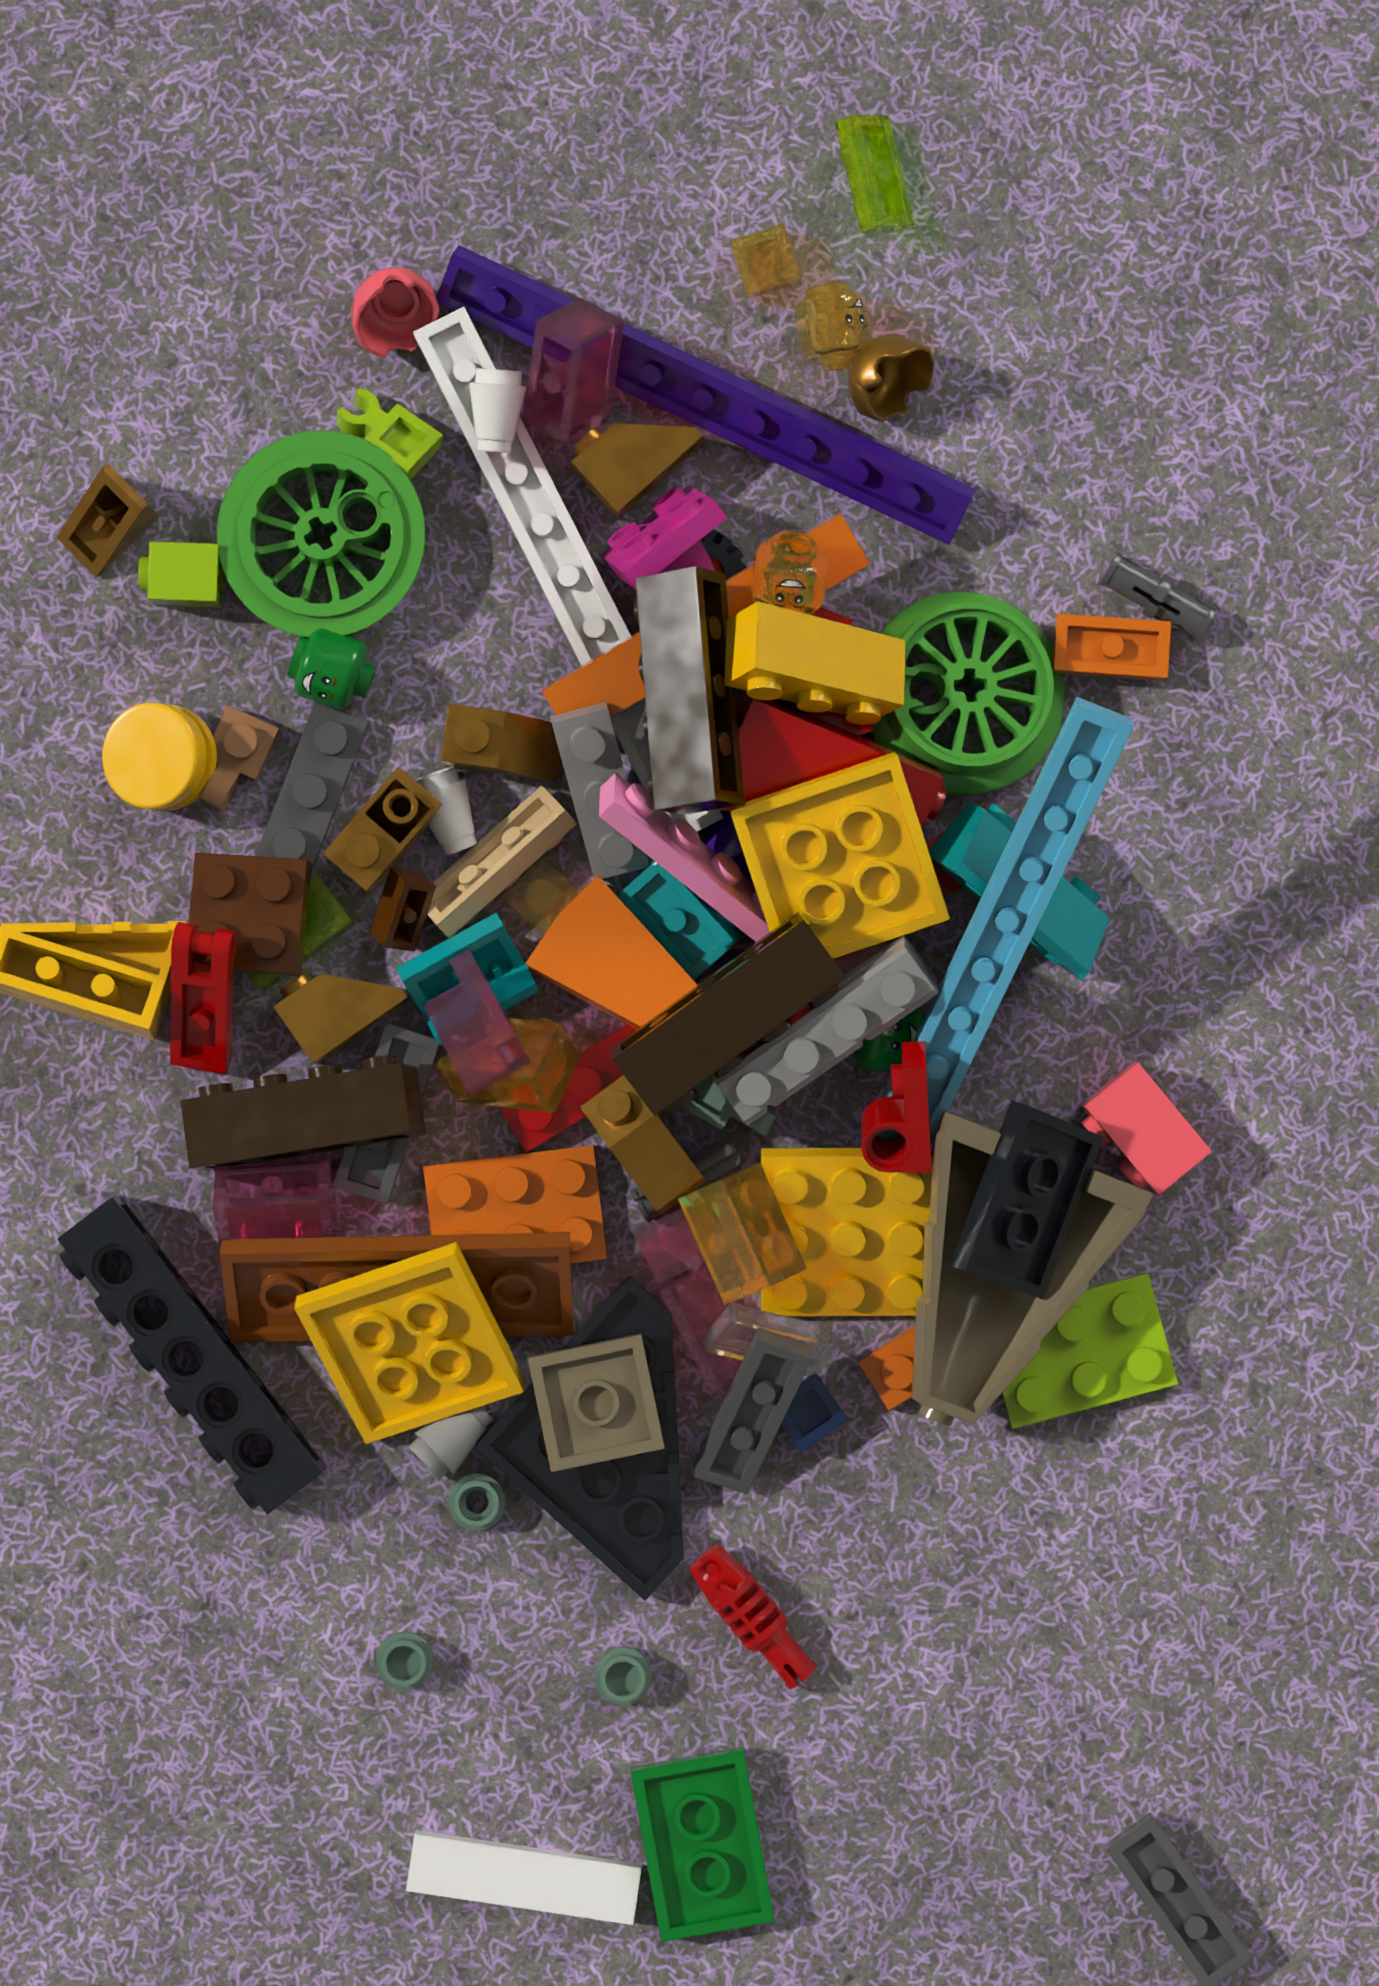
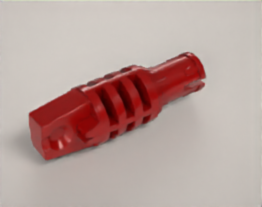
M717 1543L692 1562L689 1570L715 1612H718L724 1623L731 1628L733 1634L741 1640L742 1645L747 1650L752 1652L759 1651L785 1682V1686L788 1689L798 1686V1678L803 1682L815 1671L817 1664L811 1661L785 1629L788 1625L786 1615L782 1610H779L773 1599L757 1583L755 1577L720 1544Z

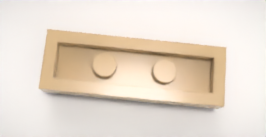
M541 785L433 882L436 885V889L427 915L448 938H451L463 926L471 923L478 913L505 888L512 886L521 874L544 853L557 846L563 837L577 825L576 821Z

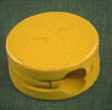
M150 702L135 705L115 719L104 740L102 763L109 785L122 800L142 809L168 811L184 808L202 796L210 777L215 773L217 751L209 727L197 714L181 706Z

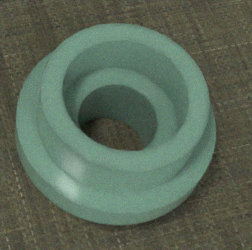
M471 1473L461 1477L454 1484L449 1494L448 1505L453 1519L460 1526L472 1531H482L491 1528L501 1519L506 1507V1496L501 1484L492 1476L484 1473ZM473 1491L483 1492L488 1498L487 1508L480 1512L472 1511L467 1505V1496Z

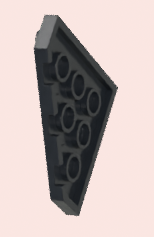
M628 1275L561 1350L642 1333L665 1449L551 1472L533 1382L474 1447L646 1601L684 1559L672 1313L633 1277Z

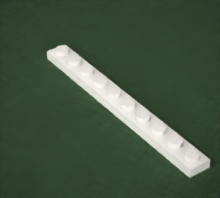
M465 307L414 331V338L580 665L586 664L631 637L520 416L511 445V453L477 450L469 382L475 383L476 368L495 370L496 368ZM645 698L611 717L613 730L641 785L649 791L648 775L651 770L649 742L635 738L646 705ZM720 810L686 815L666 812L674 820L676 818L685 820L696 832L723 819Z

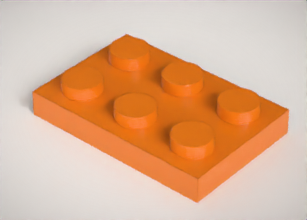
M594 1145L423 1166L431 1235L570 1232L571 1263L608 1258Z

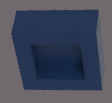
M814 1371L802 1380L781 1424L802 1453L848 1421V1418Z

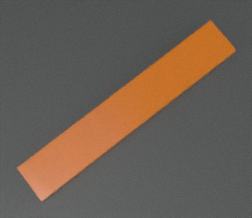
M838 513L790 542L791 545L800 550L779 548L778 552L777 550L727 579L729 618L757 601L771 605H785L782 608L794 610V605L801 606L870 565L842 514ZM784 553L786 555L784 561L778 560L779 554ZM796 555L802 556L801 563L795 562ZM785 579L800 581L806 589L776 587V585H779ZM777 593L784 595L782 602L776 600ZM797 595L803 596V601L799 604L794 601ZM640 632L543 688L542 693L554 713L557 715L606 702L611 718L645 698L644 683L640 677L638 667L639 658L642 655Z

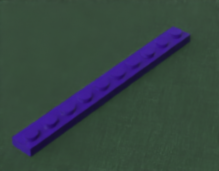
M459 245L451 255L436 297L438 304L453 311L465 307L470 319L950 545L976 489Z

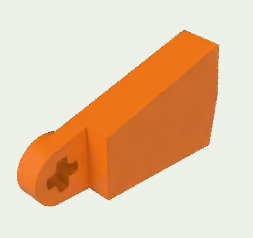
M598 875L557 915L525 963L531 973L636 1030L697 986L695 981Z

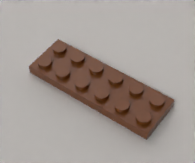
M570 1232L222 1240L220 1263L230 1343L311 1341L294 1309L298 1295L457 1242L504 1337L574 1335Z

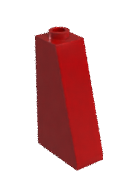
M746 692L737 713L745 802L895 752L898 755L921 830L927 818L934 820L938 815L946 796V788L942 787L944 778L937 768L776 700L751 698ZM730 807L716 810L729 811Z

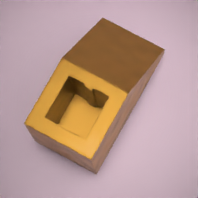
M398 766L323 854L366 892L372 894L388 876L390 868H395L411 850L443 804Z

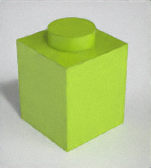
M149 541V557L141 556L139 560V590L147 591V599L155 606L223 608L224 571L219 558V544Z

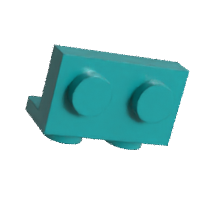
M655 861L651 862V865L617 895L693 980L698 978L746 935Z
M497 912L396 967L402 982L423 1014L437 1043L440 1045L467 1033L472 1028L506 1009L518 1005L521 1001L534 995L539 990L522 955Z

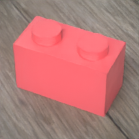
M1139 1062L1129 1064L1080 1105L1087 1115L1080 1122L1083 1128L1103 1136L1101 1148L1103 1149L1110 1143L1124 1159L1117 1166L1124 1178L1130 1184L1141 1189L1147 1187L1154 1195H1160L1212 1152Z

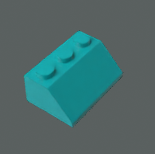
M969 801L928 850L930 858L980 901L1015 828L1016 822L993 803L985 810ZM1074 876L1070 882L1061 877L1029 944L1051 963L1082 981L1090 972L1110 919L1096 906L1102 897L1077 876Z

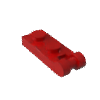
M178 922L175 926L171 945L170 1065L226 1074L232 1060L233 973L237 945L236 931L217 929L214 934L197 931V925ZM194 954L211 956V965L194 962Z

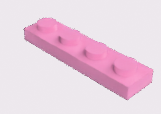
M615 772L600 787L599 817L755 942L770 933L754 884L742 874L740 867L730 856L723 852L716 854L700 841V837L695 829L681 818L674 820L666 812L654 810V800L650 792L642 785L637 783L631 785Z

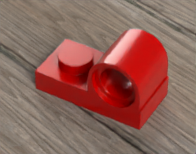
M925 1041L902 1042V1064H891L892 1097L876 1099L866 1107L862 1114L861 1151L865 1161L872 1168L881 1172H932ZM884 1130H895L901 1133L900 1136L894 1139H883L876 1134Z

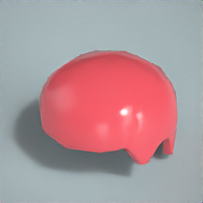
M390 267L375 271L357 286L351 307L352 325L359 345L379 358H385L389 351L396 349L413 352L418 347L413 332L437 320L439 305L431 283L415 272L401 267Z

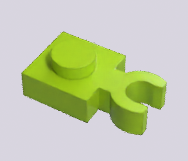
M359 388L355 392L354 405L365 414L354 415L343 407L337 411L336 425L343 433L356 437L364 436V440L387 453L392 458L391 460L403 469L410 480L441 448L442 433L398 403L387 414L380 409L377 397L366 389Z

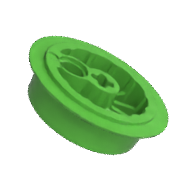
M328 430L306 431L272 442L253 455L240 468L231 481L221 504L217 524V544H219L221 565L230 586L242 603L253 614L279 630L302 637H310L319 628L344 636L371 626L381 620L401 602L412 586L421 566L425 546V522L421 503L413 484L403 469L391 460L392 458L374 444L354 435ZM320 472L339 474L328 509L322 508L316 474ZM302 476H306L313 509L307 512L284 489L286 484ZM351 478L367 486L365 490L356 489L345 493L348 481ZM274 495H279L300 518L297 524L263 514L264 509ZM356 503L372 505L376 509V521L366 531L357 532L347 527V511ZM323 524L328 531L337 528V532L330 536L333 546L329 549L323 550L318 543L309 546V542L316 538L313 529L317 525ZM265 525L294 534L295 539L258 547V527ZM385 531H391L390 547L385 553L364 546L377 541ZM299 550V554L274 577L266 575L261 565L262 558ZM349 553L357 554L382 562L384 565L372 581H368L347 558V555ZM307 562H311L300 597L296 596L293 598L279 590L280 586ZM338 563L342 564L363 587L360 592L344 600L341 597L335 569ZM322 567H326L333 600L329 603H310L319 571Z
M972 592L941 593L921 599L904 608L880 631V634L905 640V663L909 653L917 650L932 664L923 663L912 668L907 667L905 664L904 706L881 717L879 722L872 724L874 731L870 735L874 742L937 768L944 778L942 787L946 788V794L979 795L1005 788L1031 772L1048 753L1060 729L1064 712L1065 688L1063 675L1053 674V647L1040 628L1020 610L1002 600L984 594ZM955 626H968L971 630H974L969 659L964 655ZM943 631L953 663L932 646L924 636L931 632L938 633ZM985 631H988L1001 638L1003 643L986 662H982L980 656ZM1009 648L1016 652L1023 665L998 673L992 671V667ZM1025 675V678L1029 680L1030 694L1000 688L997 684ZM917 678L931 681L938 692L937 702L930 706H924L925 703L918 701L916 698L913 699L909 691L910 682ZM963 678H967L968 687L978 688V693L969 702L966 701L964 692L955 691L954 689ZM994 700L1027 707L1026 713L1028 716L1024 726L1019 724ZM984 712L989 714L1011 734L1012 737L1008 744L1000 748L996 747ZM938 715L924 731H921L912 720H925ZM948 716L957 719L951 750L931 740V735ZM970 718L973 719L983 753L969 754L962 751L967 722Z

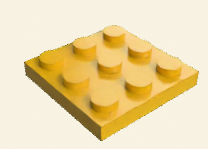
M895 752L747 801L745 805L729 808L769 932L799 912L834 959L950 920L898 755Z
M931 1147V1169L933 1161V1147ZM761 1148V1317L915 1316L916 1298L923 1294L925 1222L929 1220L932 1172L889 1173L878 1171L865 1161L861 1148Z
M457 1242L296 1297L294 1309L365 1444L524 1392L525 1378Z

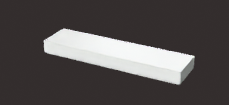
M416 1830L413 1839L406 1891L633 1925L642 1864Z

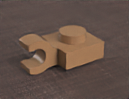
M227 705L213 734L217 751L216 764L218 766L215 773L210 777L201 799L205 803L226 812L241 776L258 782L281 730L274 725Z

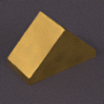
M107 464L100 469L56 538L97 578L160 516Z

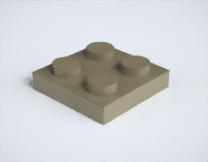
M642 1333L528 1357L551 1472L665 1449Z

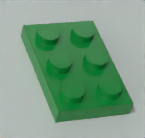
M744 1747L631 1767V1778L661 1942L774 1922L773 1907Z

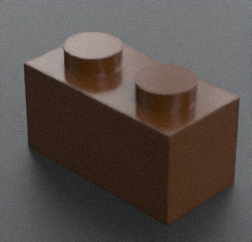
M390 868L369 933L385 948L415 952L436 885L421 872Z

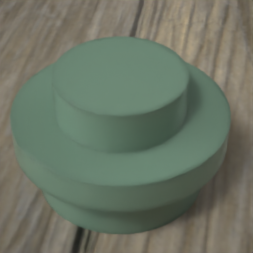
M408 1631L397 1632L387 1637L380 1645L376 1655V1668L381 1679L387 1685L399 1690H410L423 1684L429 1677L434 1663L433 1652L429 1643L422 1636Z
M617 1647L609 1650L600 1658L596 1665L594 1679L598 1692L605 1700L615 1705L626 1706L638 1702L646 1695L651 1685L652 1671L648 1660L642 1653L629 1647Z

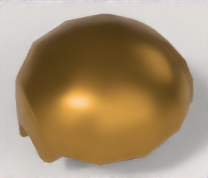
M895 334L876 337L867 343L855 359L849 376V393L858 412L880 422L886 421L895 414H906L908 408L905 405V399L908 394L918 390L927 391L932 384L935 361L931 349Z

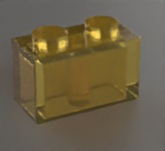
M760 1162L678 1198L724 1305L769 1288L807 1269Z

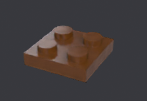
M195 853L188 923L197 925V931L215 934L217 929L236 931L237 945L234 956V972L301 976L312 863L307 859ZM194 954V962L211 965V956Z

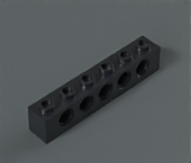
M121 1195L112 1196L57 1238L65 1249L59 1256L66 1268L79 1281L86 1277L96 1289L99 1296L94 1299V1302L99 1311L112 1326L115 1327L121 1322L134 1341L129 1344V1348L134 1357L146 1371L151 1372L156 1368L169 1385L163 1391L167 1400L181 1417L185 1418L191 1414L204 1431L198 1436L202 1446L215 1462L220 1464L226 1460L239 1477L233 1482L234 1487L250 1508L254 1510L260 1505L268 1515L323 1473L327 1468L326 1464L233 1343H230V1338ZM113 1250L126 1252L133 1262L132 1274L125 1282L114 1280L106 1271V1259ZM152 1295L161 1298L168 1308L167 1320L161 1327L150 1326L141 1317L140 1306L146 1296ZM180 1342H192L202 1351L203 1363L197 1372H186L177 1365L175 1350ZM214 1388H227L237 1397L238 1409L233 1417H219L211 1410L209 1397ZM258 1433L266 1436L271 1441L273 1455L270 1461L256 1463L246 1456L244 1441L247 1435Z

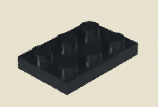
M1011 1100L999 1131L1001 1133L994 1154L990 1155L950 1266L1043 1300L1104 1137L1028 1105Z

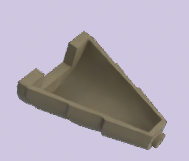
M943 1110L939 1120V1128L934 1135L929 1220L925 1222L923 1294L916 1298L912 1399L921 1404L920 1415L943 1425L951 1426L954 1417L975 1424L1041 1349L1040 1341L1089 1287L1088 1282L1143 1219L1145 1209L1149 1205L1153 1193L1092 1169L1043 1300L950 1266V1262L990 1155L994 1154L1001 1133L995 1129Z

